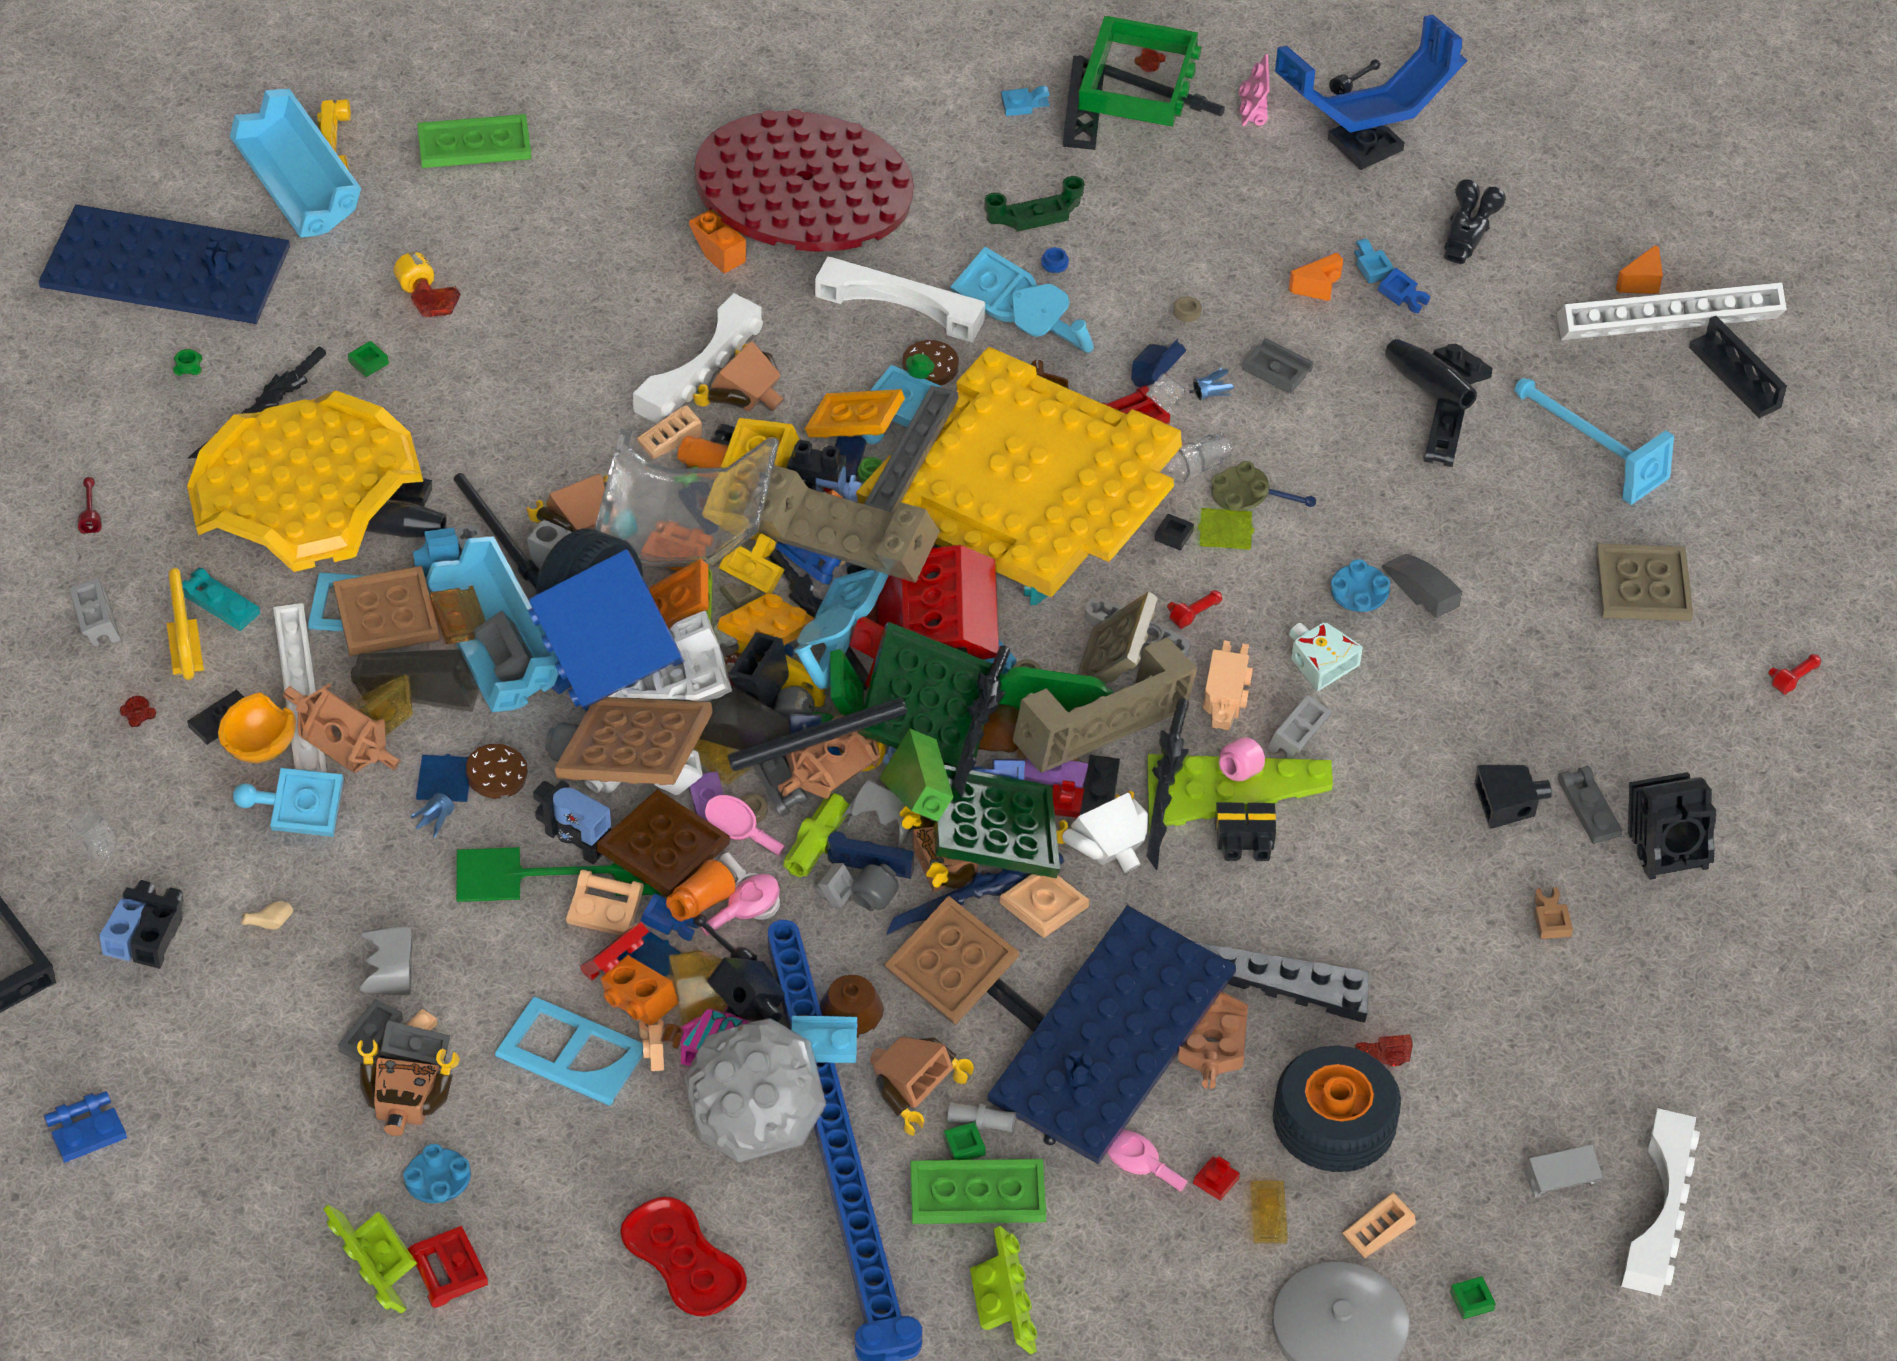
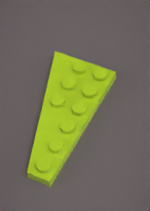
M1148 754L1147 758L1148 833H1150L1159 781L1152 772V769L1157 767V761L1163 758L1164 755ZM1187 755L1183 761L1182 769L1175 775V783L1169 786L1168 793L1172 799L1165 809L1163 823L1166 826L1174 825L1176 827L1185 825L1187 821L1200 818L1205 820L1214 818L1216 802L1244 803L1245 810H1247V803H1278V800L1291 797L1301 798L1331 791L1333 787L1332 760L1265 758V764L1261 772L1245 781L1236 782L1229 779L1221 771L1219 756Z

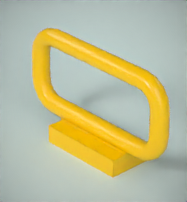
M173 567L168 571L174 622L166 623L173 675L182 674L185 680H192L195 672L204 671L197 619L187 620L180 570Z

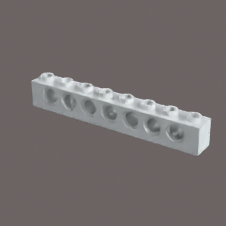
M1782 283L1565 304L1557 312L1561 340L1708 326L1709 318L1717 316L1724 324L1777 319L1787 308Z

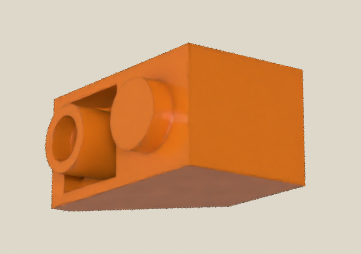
M712 209L689 221V226L705 257L721 272L725 274L746 262V239L736 230L723 223L721 217Z

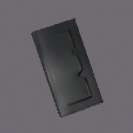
M236 689L187 721L188 727L208 745L219 738L220 722L228 709L244 698V696Z

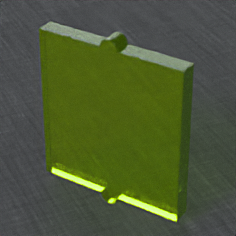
M1201 508V523L1197 527L1200 530V546L1251 550L1252 534L1255 531L1252 527V511Z

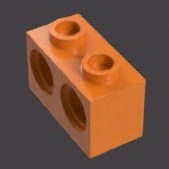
M629 955L600 978L605 991L603 993L604 998L612 1007H619L626 1011L634 1020H641L648 1025H654L678 1004L672 980Z

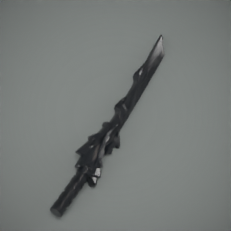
M319 346L295 370L290 372L287 370L281 376L275 374L270 383L264 386L261 396L255 398L256 403L252 407L244 409L241 414L262 412L266 408L278 406V401L283 399V395L286 392H293V390L299 389L301 385L307 383V378L303 375L326 355V351ZM204 445L194 451L187 459L197 458L199 451Z
M774 550L769 555V558L773 563L785 569L783 575L791 583L789 588L792 593L789 594V598L798 604L800 608L804 609L808 615L815 618L823 600L818 597L815 598L813 595V581L810 580L808 574L800 577L793 567L789 565L788 561L784 559L780 551ZM849 646L845 656L864 684V690L866 691L868 686L865 684L869 674Z
M1004 645L999 647L987 677L979 673L977 688L980 697L977 700H973V706L967 707L972 721L953 782V786L961 798L964 795L967 777L976 764L973 754L976 744L984 736V732L981 730L982 725L988 723V717L998 709V704L1006 693L1005 691H1000L1002 683L998 681L1010 654V648Z
M1184 698L1177 700L1169 734L1164 730L1160 731L1159 745L1164 756L1161 760L1157 761V767L1152 769V772L1159 781L1146 856L1156 870H1158L1160 846L1167 831V827L1163 823L1165 809L1172 799L1168 793L1169 786L1175 783V775L1182 769L1183 761L1189 752V749H1183L1184 739L1180 738L1187 714L1186 711L1189 706V701Z

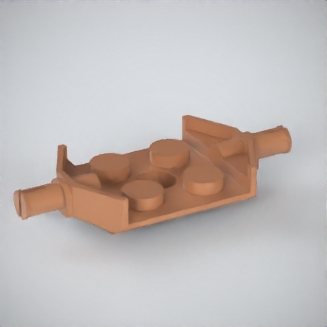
M330 683L309 696L301 694L292 686L285 690L283 697L297 705L295 710L298 711L299 736L353 773L372 762L377 763L378 761L393 771L399 766L401 759L386 751L384 719L381 718L377 722L373 721L327 690L331 687ZM332 725L340 729L341 738L334 736L331 728Z
M838 715L834 719L843 717L844 715ZM858 731L787 754L791 778L778 785L780 793L783 796H787L795 789L802 788L828 799L831 791L871 764L874 767L877 766L880 754L876 741L857 734ZM838 747L842 750L843 754L832 755L827 748Z
M1223 990L1183 1047H1179L1178 1060L1182 1064L1201 1072V1075H1203L1202 1086L1204 1088L1208 1087V1079H1210L1209 1089L1216 1086V1076L1218 1074L1239 1070L1243 1067L1248 1004L1223 993ZM1206 1038H1216L1219 1042H1208Z

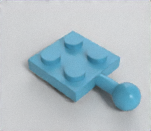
M890 365L870 391L901 389L905 399L892 421L908 427L930 386L940 388L941 386L926 379L914 378L907 371ZM884 434L876 436L862 435V437L868 444H877L883 439Z
M281 768L276 793L257 791L253 785L243 783L235 788L233 800L241 808H250L255 803L274 805L270 824L273 831L334 837L344 777L342 774Z

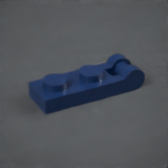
M832 832L829 834L828 860L831 863H844L847 867L863 869L869 864L878 866L886 864L895 871L896 876L911 879L914 870V851L905 850L900 847L894 848L879 845L870 841L863 842L848 839L842 832Z

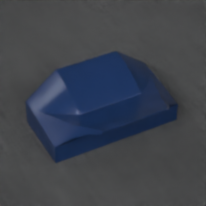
M1178 339L1168 345H1147L1133 361L1131 380L1135 386L1142 387L1144 385L1156 384L1186 352L1183 344H1180Z

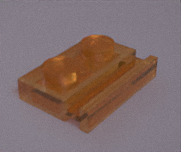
M473 585L468 586L466 590L454 588L431 592L432 608L445 645L475 640L476 636L473 630L486 622Z

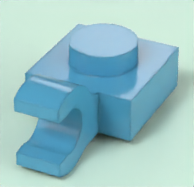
M1039 86L1031 93L1028 92V88L1001 91V99L1006 116L1032 114V108L1049 106L1047 86Z
M1367 238L1356 241V245L1359 247V250L1354 251L1357 257L1356 265L1369 284L1385 279L1395 269L1383 250L1375 252Z

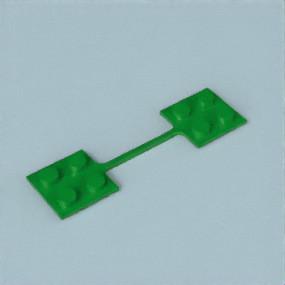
M520 847L457 850V902L520 900V882L523 878L527 876L580 874L582 869L591 871L592 874H611L615 880L632 884L633 881L643 883L642 895L663 894L616 863H613L611 866L523 869L520 866ZM615 893V896H625Z

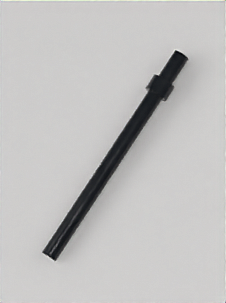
M1084 57L1083 68L1087 69L1090 58ZM1107 64L1104 66V75L1170 99L1172 98L1174 92L1172 87ZM1197 93L1194 95L1188 94L1187 98H1182L1184 104L1190 105V109L1199 112L1204 110L1222 116L1225 111V106L1208 101L1205 96Z
M463 473L455 475L454 482L518 565V572L526 581L529 580L536 589L539 568L531 559H527Z

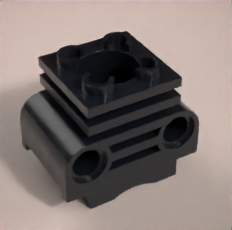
M1685 772L1629 782L1628 835L1632 838V842L1637 844V856L1640 861L1643 860V870L1650 880L1656 879V875L1701 867L1702 870H1708L1709 863H1714L1716 809L1711 803L1712 789L1702 777L1690 779V774Z

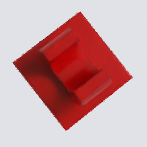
M1063 780L1062 785L1054 784L1052 794L1055 815L1078 818L1081 813L1084 788L1075 787V782Z
M1212 1156L1194 1177L1193 1184L1221 1201L1239 1180L1240 1173L1231 1168V1164L1222 1157L1218 1156L1215 1158Z

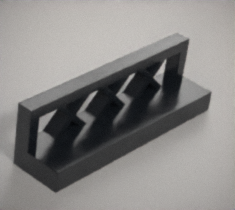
M1073 56L1063 147L1095 150L1100 113L1085 110L1078 111L1079 90L1086 71H1083L1084 56ZM1102 72L1097 90L1102 91L1104 72ZM1088 114L1093 120L1084 124L1078 117ZM1085 132L1091 137V141L1075 140V136Z
M1717 316L1709 318L1706 334L1690 341L1689 348L1758 418L1780 409L1787 385ZM1717 331L1720 333L1721 339L1716 335ZM1752 366L1755 368L1757 375L1754 373ZM1770 384L1776 389L1775 393L1772 391Z

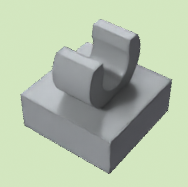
M834 863L829 871L822 875V880L819 884H815L814 888L820 897H826L831 906L841 908L853 893L852 884L854 880L844 863Z

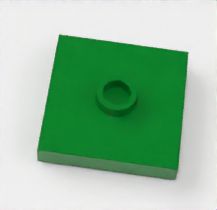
M841 649L830 651L832 701L841 715L844 716L863 710L864 684Z

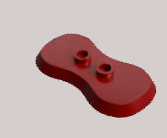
M659 1197L649 1200L630 1212L622 1222L620 1233L625 1247L638 1258L653 1265L661 1273L673 1302L684 1312L696 1317L710 1316L732 1305L744 1293L747 1278L742 1265L732 1256L720 1251L707 1241L701 1232L695 1213L681 1200L673 1197Z

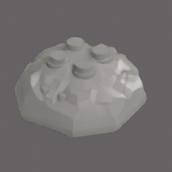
M771 1018L743 1024L708 1035L684 1074L699 1140L738 1163L803 1146L827 1105L811 1042Z

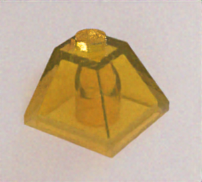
M404 674L362 695L355 702L349 704L375 722L381 718L384 719L386 737L413 715L409 677Z
M702 950L669 956V978L672 980L677 996V1007L682 1025L696 1017H701L708 1009L724 1013L727 1003L707 982L708 978L723 960L722 958Z

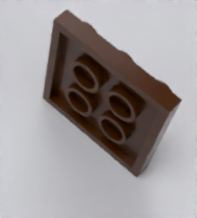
M657 789L597 842V851L668 897L675 888L690 878L705 861L714 859L730 844V835Z

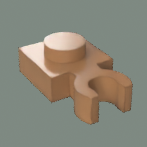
M1553 887L1551 898L1544 897L1541 888L1536 890L1534 900L1537 906L1535 907L1534 916L1540 939L1572 936L1573 927L1567 904L1558 905L1560 891L1557 887Z

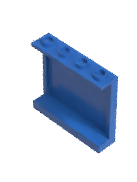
M627 549L528 599L532 608L528 609L535 626L541 624L546 634L541 637L549 653L554 651L559 662L555 663L562 680L568 678L572 686L568 693L576 707L581 705L586 712L589 706L671 664L675 667L685 662L632 555Z

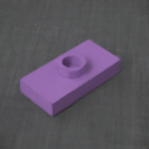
M1027 758L1024 780L1051 785L1052 788L1054 784L1062 785L1063 780L1075 782V787L1084 788L1088 764L1070 760L1040 773Z
M717 771L702 774L700 779L688 787L695 814L706 821L705 809L709 800L715 796L724 795Z

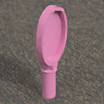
M718 795L707 803L705 809L707 821L730 835V839L744 840L751 838L754 842L759 843L778 856L784 850V844L756 827V817L753 811L742 800L729 795Z
M758 874L744 880L729 897L728 906L721 909L707 923L717 930L734 917L750 919L763 914L776 902L779 896L780 888L777 880L769 874ZM700 927L706 936L710 935L703 927Z
M1123 1130L1107 1152L1111 1160L1125 1171L1140 1175L1152 1172L1156 1177H1160L1178 1191H1182L1187 1184L1186 1179L1168 1168L1165 1163L1159 1161L1157 1149L1148 1139L1138 1133Z

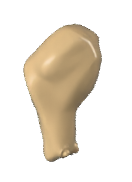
M279 900L268 904L260 912L244 913L241 924L255 925L266 929H279L293 913V908L290 903Z

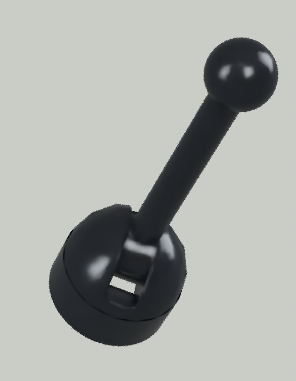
M1372 60L1369 66L1350 78L1343 74L1334 77L1329 82L1331 92L1336 95L1351 92L1353 81L1371 70H1378L1381 65L1380 61Z
M699 914L694 918L696 926L703 927L731 953L730 958L757 961V955L746 947L734 948L707 923L704 915Z

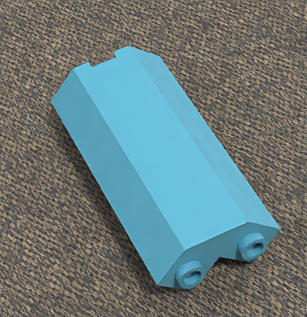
M290 89L266 90L259 113L234 116L230 133L231 140L299 237L319 236L327 233L355 211L361 187Z
M494 536L469 538L465 542L459 560L441 561L431 564L426 578L428 592L491 712L510 711L521 708L529 703L527 700L529 696L540 689L545 692L555 685L559 675L555 663L559 662L554 651L549 653L541 637L546 634L541 624L535 626L528 612V609L532 608ZM500 611H503L515 623L533 656L530 659L524 677L519 680L502 682L494 672L496 666L485 645L473 633L475 628Z

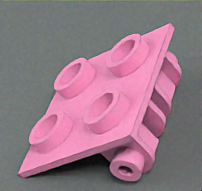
M1268 54L1264 55L1260 63L1257 62L1254 65L1248 80H1244L1240 85L1239 96H1241L1239 113L1242 115V126H1245L1248 121L1255 122L1256 125L1261 126L1268 120L1267 94L1270 91Z

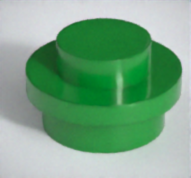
M915 354L906 360L907 373L914 378H928L934 370V363L924 354Z

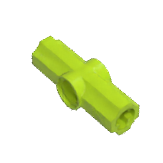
M833 793L828 799L824 798L812 818L807 817L804 819L797 834V841L784 859L783 867L790 874L799 878L807 877L822 853L828 854V836L832 832H837L847 815L845 817L842 816L850 806L843 796Z

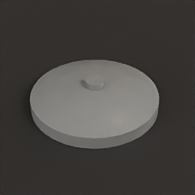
M1347 1262L1316 1264L1292 1276L1282 1287L1276 1298L1272 1319L1276 1342L1289 1361H1398L1405 1348L1409 1331V1318L1406 1306L1400 1294L1391 1283L1366 1267Z

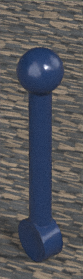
M1269 489L1268 494L1305 503L1308 507L1316 505V498L1313 496L1304 498Z

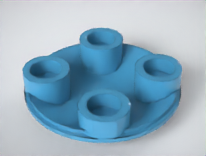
M1356 559L1350 565L1341 568L1335 573L1331 580L1330 589L1333 598L1342 607L1355 612H1368L1379 608L1386 602L1390 592V579L1377 568L1367 565L1364 560Z
M430 1144L423 1149V1153L417 1155L408 1164L403 1178L406 1189L414 1198L426 1203H443L456 1198L466 1189L470 1181L471 1170L468 1160L458 1152L442 1149L438 1144Z

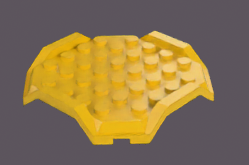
M334 390L312 400H299L266 408L262 412L234 414L199 451L187 484L198 536L219 528L266 546L293 572L316 567L315 561L333 557L334 562L356 557L369 520L403 483L423 482L411 433L381 406Z

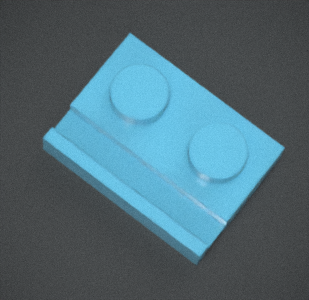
M792 1016V1031L811 1042L816 1062L856 1063L857 1017Z

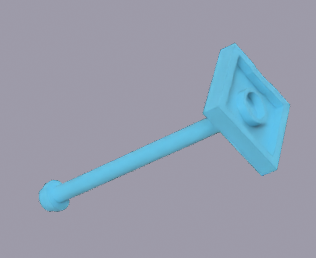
M1522 378L1516 384L1515 392L1521 399L1529 397L1626 460L1622 499L1630 505L1670 478L1674 435L1670 432L1663 431L1633 452L1537 390L1533 380Z

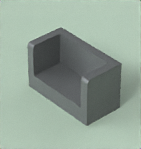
M500 611L475 628L473 633L485 645L496 666L494 668L496 676L502 682L519 680L524 677L530 659L533 656L515 623L503 611Z

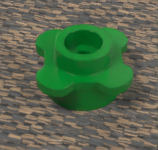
M191 349L179 351L174 356L176 366L173 368V373L178 376L182 374H200L202 371L200 367V362L203 360L202 355Z

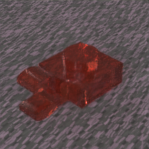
M1411 1034L1379 1037L1378 1043L1359 1042L1355 1044V1049L1366 1052L1381 1063L1388 1064L1389 1066H1400L1405 1062H1410L1413 1047Z

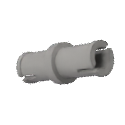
M951 1102L947 1121L948 1123L965 1125L975 1122L978 1130L981 1131L984 1128L1013 1133L1016 1112L988 1109V1106L984 1104L976 1107Z

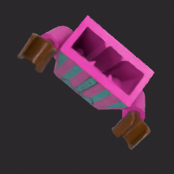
M727 1004L724 1013L708 1009L701 1017H696L681 1027L675 1024L665 1025L660 1041L673 1042L672 1047L676 1049L682 1044L681 1064L690 1066L708 1035L748 1024L749 1022L737 1015Z

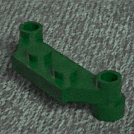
M1078 176L1066 177L1063 180L1061 194L1012 205H1006L1007 199L1003 194L997 192L989 193L984 201V210L987 213L986 219L991 224H1003L1013 227L1017 232L1069 221V214L1081 203V197L1084 194V180Z

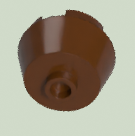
M844 975L837 978L823 995L819 1005L822 1016L857 1017V1038L871 1029L874 1030L884 1012L883 1002L872 983L859 975Z

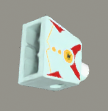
M1298 623L1289 633V636L1294 640L1291 659L1317 692L1360 665L1363 647L1328 623H1322L1312 630H1309L1302 623Z

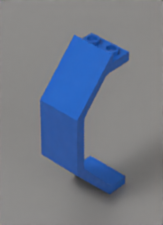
M1432 14L1424 16L1421 42L1418 50L1381 86L1325 97L1313 89L1316 70L1287 45L1277 48L1275 72L1349 132H1355L1415 118L1468 60L1460 54L1462 38Z

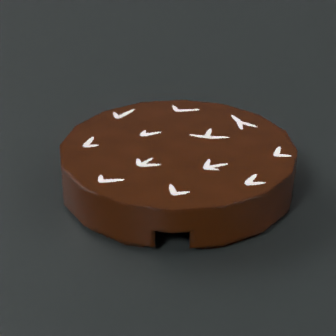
M937 340L916 342L909 346L903 354L902 367L905 371L908 369L906 367L907 358L915 354L928 356L935 366L933 372L925 379L940 386L953 380L958 373L959 357L956 351L946 343Z
M487 744L477 748L469 755L465 768L470 787L478 794L492 799H500L501 796L505 795L510 797L518 793L524 787L528 774L527 762L522 754L514 748L503 744Z

